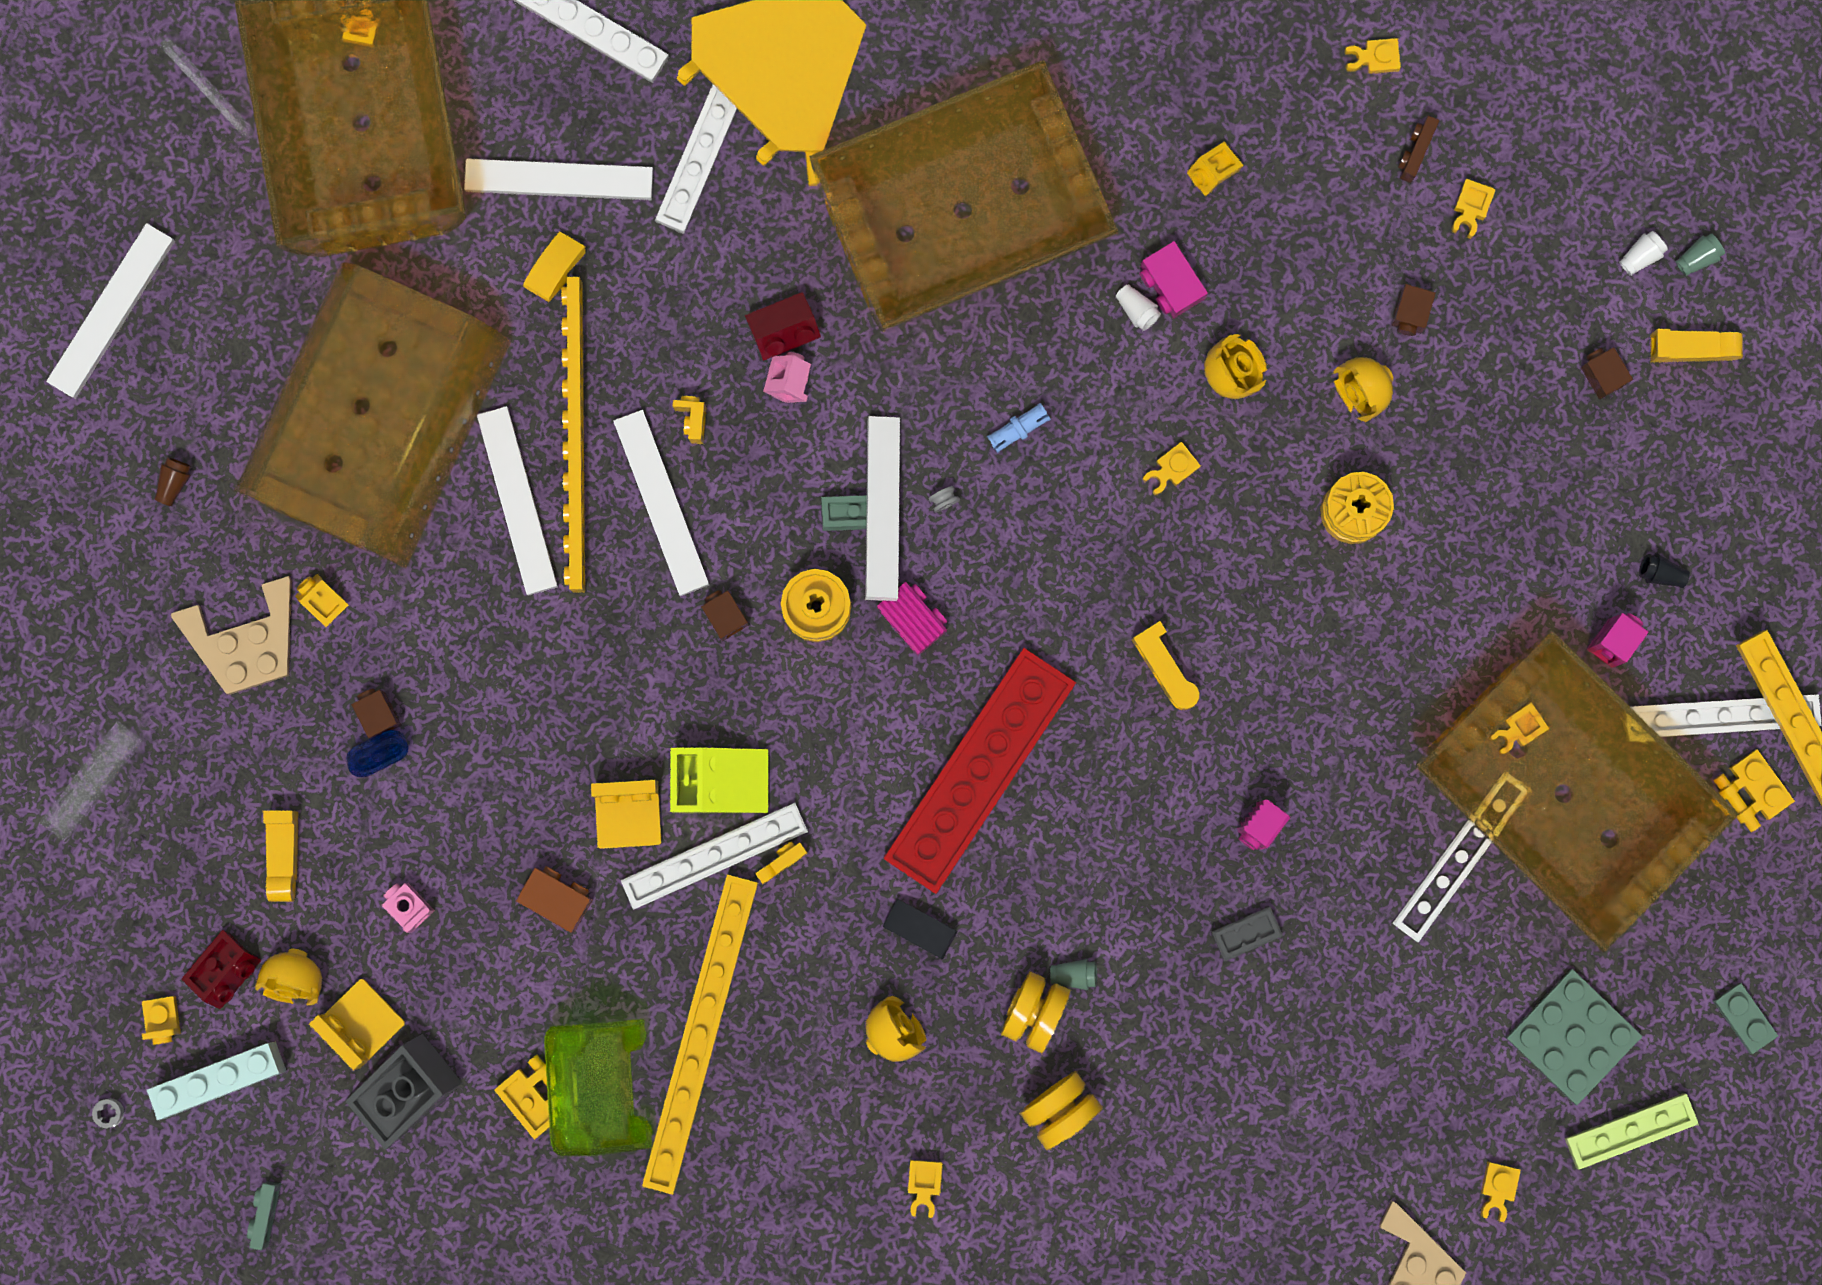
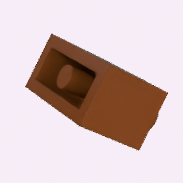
M545 866L543 870L534 868L516 902L570 933H575L594 900L587 896L590 890L574 881L571 886L560 881L562 874L548 866Z

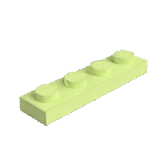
M1682 1093L1566 1137L1565 1141L1576 1169L1580 1170L1698 1125V1121L1687 1094Z

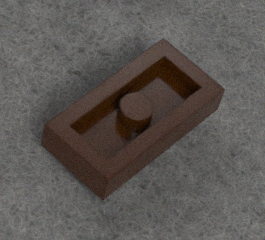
M1428 115L1423 124L1417 122L1410 140L1415 142L1411 152L1405 150L1398 168L1403 170L1399 179L1412 183L1440 120Z

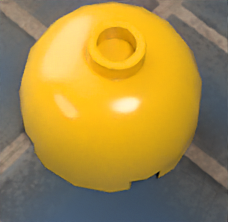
M1239 334L1229 335L1217 342L1209 350L1204 363L1205 376L1210 386L1220 396L1229 399H1240L1260 391L1266 380L1262 381L1263 372L1267 371V367L1261 351L1250 339L1244 341L1238 338L1241 336Z
M1356 357L1334 369L1333 374L1338 373L1339 376L1334 381L1336 390L1350 412H1352L1354 405L1358 413L1361 414L1357 419L1368 422L1389 406L1393 395V375L1387 366L1381 365L1371 358Z
M289 949L288 953H278L269 957L264 962L259 972L255 989L258 991L261 987L264 988L263 995L276 1001L294 1004L292 999L302 998L308 999L307 1005H314L318 1002L322 975L316 963L307 958L306 952L299 949Z
M888 996L871 1010L866 1020V1035L868 1037L866 1043L870 1051L875 1055L879 1054L881 1057L893 1062L905 1061L925 1050L926 1046H922V1044L927 1041L926 1035L913 1013L911 1020L905 1015L900 1007L904 1002L895 996Z

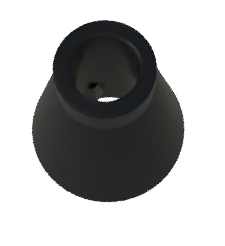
M1656 553L1654 555L1647 554L1640 565L1639 576L1644 578L1646 583L1684 588L1688 583L1690 572Z

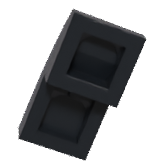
M899 899L895 902L882 926L941 959L944 958L958 932Z

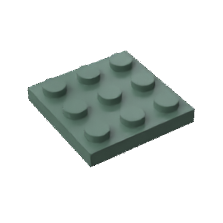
M1570 969L1505 1038L1577 1106L1643 1036L1573 969Z

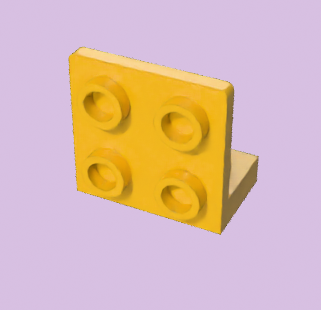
M644 780L591 784V795L595 798L598 848L661 844L658 781Z
M360 979L325 1014L317 1015L309 1025L353 1070L362 1068L405 1025V1021L365 979Z

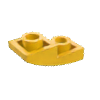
M559 232L531 269L523 283V287L550 302L562 286L567 283V274L585 255V246Z

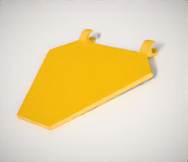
M752 0L698 15L691 19V61L678 71L677 80L685 86L699 71L710 80L769 140L758 151L756 160L761 165H766L779 151L823 152L866 24L843 0Z

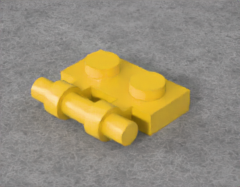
M1758 749L1752 751L1729 768L1736 777L1734 781L1730 783L1724 773L1713 780L1720 789L1718 791L1719 795L1723 800H1728L1737 813L1735 815L1740 824L1744 823L1750 832L1755 831L1761 826L1754 816L1757 812L1761 811L1766 820H1770L1795 802ZM1741 788H1744L1753 800L1748 806L1738 794Z
M535 1055L527 1062L535 1071L529 1078L521 1069H518L494 1089L534 1140L560 1119V1116L553 1107L561 1103L569 1112L578 1104L570 1095L572 1091L567 1085L563 1086L552 1073L554 1069L548 1062L545 1064L538 1055ZM541 1080L553 1093L547 1100L535 1087Z

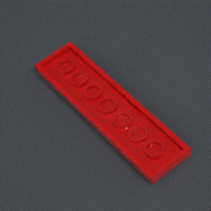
M1023 648L883 859L937 894L1077 682Z

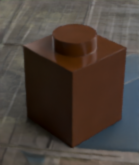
M1405 284L1400 291L1391 325L1398 327L1397 331L1404 335L1415 336L1416 333L1421 334L1426 329L1436 293Z
M1614 347L1606 352L1603 348L1592 352L1586 356L1588 362L1581 367L1599 400L1633 380Z
M718 590L704 599L706 604L701 606L722 642L749 626L729 591L722 593L721 590Z
M372 688L364 691L357 696L359 701L351 704L369 739L374 740L402 726L386 693L382 690L375 691Z

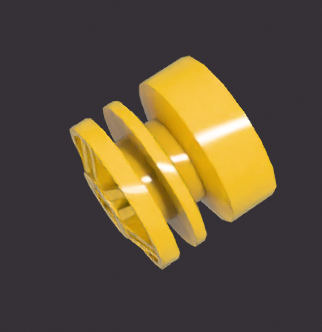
M1367 472L1350 473L1340 478L1324 495L1320 507L1321 521L1327 532L1336 540L1348 544L1364 543L1375 537L1390 522L1394 510L1393 495L1387 484L1378 476ZM1358 499L1361 500L1362 506H1366L1360 513H1357V507L1352 506Z

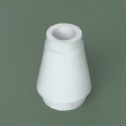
M1654 231L1649 232L1647 235L1643 233L1619 263L1632 276L1635 272L1663 258V253L1668 248Z
M1129 284L1121 288L1115 296L1133 325L1140 327L1143 331L1150 328L1161 315L1157 310V304L1132 288Z

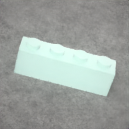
M275 1041L147 1090L157 1120H161L284 1073L286 1068Z

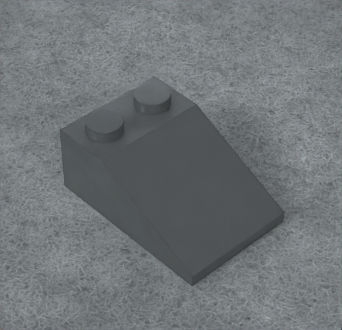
M421 1034L403 1044L345 1102L384 1150H387L446 1100L462 1084V1081L426 1037Z

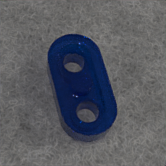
M389 730L353 747L346 756V763L350 773L356 777H368L402 760L408 753L406 738L400 731Z

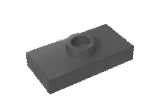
M1271 907L1264 908L1211 932L1223 961L1230 960L1283 936Z

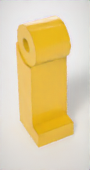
M1657 329L1651 334V362L1727 361L1743 358L1742 333Z
M1161 621L1135 636L1132 642L1172 705L1179 710L1191 709L1199 700V690L1195 684L1186 681L1159 638L1167 632Z
M263 811V823L266 824L267 899L269 902H293L297 880L298 812Z

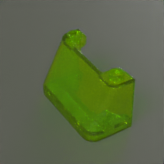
M644 1019L556 1025L549 1027L546 1031L544 1043L550 1141L557 1155L597 1156L652 1148L651 1125L645 1117L634 1116L630 1052L640 1050L646 1040Z

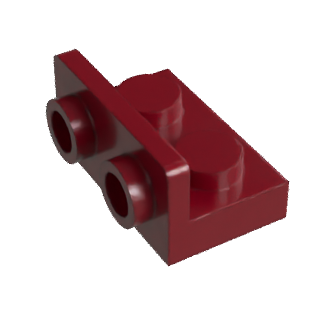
M222 930L182 977V981L203 1002L221 1009L233 998L234 993L242 983L253 974L261 959L248 952L229 932Z

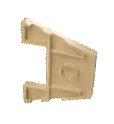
M287 576L261 585L270 612L269 617L210 636L199 605L171 613L174 622L227 695L289 676L291 577Z
M1390 1201L1378 1227L1408 1241V1244L1388 1285H1461L1466 1272L1397 1203Z

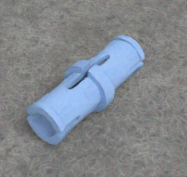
M1039 403L1018 418L1016 416L1010 418V423L987 435V438L995 451L999 453L1018 439L1024 440L1028 437L1027 434L1051 419L1042 404Z

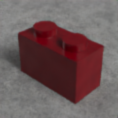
M803 292L745 315L763 361L821 338L814 315Z

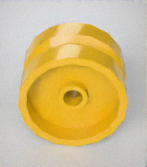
M811 569L802 571L790 579L782 593L781 609L786 624L794 634L807 641L822 642L834 638L843 631L850 619L851 602L848 589L839 577L829 571ZM815 601L822 603V610L817 613L814 612V609L811 610V604Z
M1029 971L1021 988L1017 989L1006 1013L1008 1016L1001 1035L1017 1041L1022 1037L1029 1025L1031 1028L1026 1039V1045L1028 1048L1042 1054L1059 1022L1071 990L1055 983L1049 988L1045 998L1042 999L1040 997L1046 984L1045 978Z
M1077 1071L1059 1080L1020 1111V1115L1029 1127L1037 1126L1047 1119L1050 1120L1039 1130L1037 1138L1046 1150L1075 1135L1103 1109L1094 1094H1087L1077 1101H1073L1083 1092L1085 1082Z

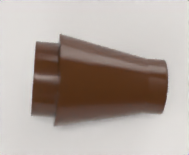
M167 457L165 464L161 463L154 500L172 506L174 500L191 476L189 473L191 466L177 459Z

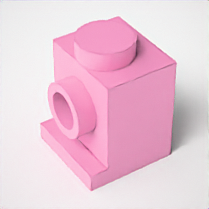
M787 352L784 356L772 357L763 392L787 403L806 402L808 396L804 394V390L808 382L811 364L804 361L805 357L794 352Z
M396 883L384 894L387 901L382 906L403 927L402 929L406 933H412L435 911L409 883H404L402 886ZM404 899L409 902V909L406 912H402L399 909V903Z

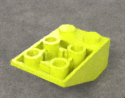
M671 748L670 812L768 813V749Z

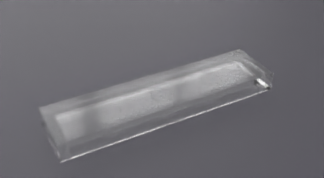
M169 37L160 43V47L246 141H250L257 135L246 120Z
M117 721L39 823L61 840L67 842L145 740L123 723Z

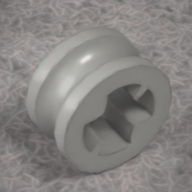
M954 486L947 487L928 498L930 502L935 504V513L960 501L959 496H954L953 494Z
M116 1099L101 1100L93 1108V1120L102 1128L114 1127L122 1121L124 1107ZM107 1104L112 1106L110 1110L115 1109L116 1116L111 1117L110 1122L104 1121L106 1117H101V1110L106 1109Z

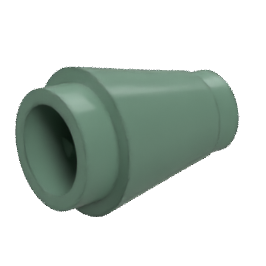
M1712 233L1706 237L1702 235L1675 263L1683 275L1688 276L1719 262L1720 257L1725 254V250Z
M1087 958L1051 965V984L1057 983L1061 986L1089 990V987H1097L1096 962H1089Z

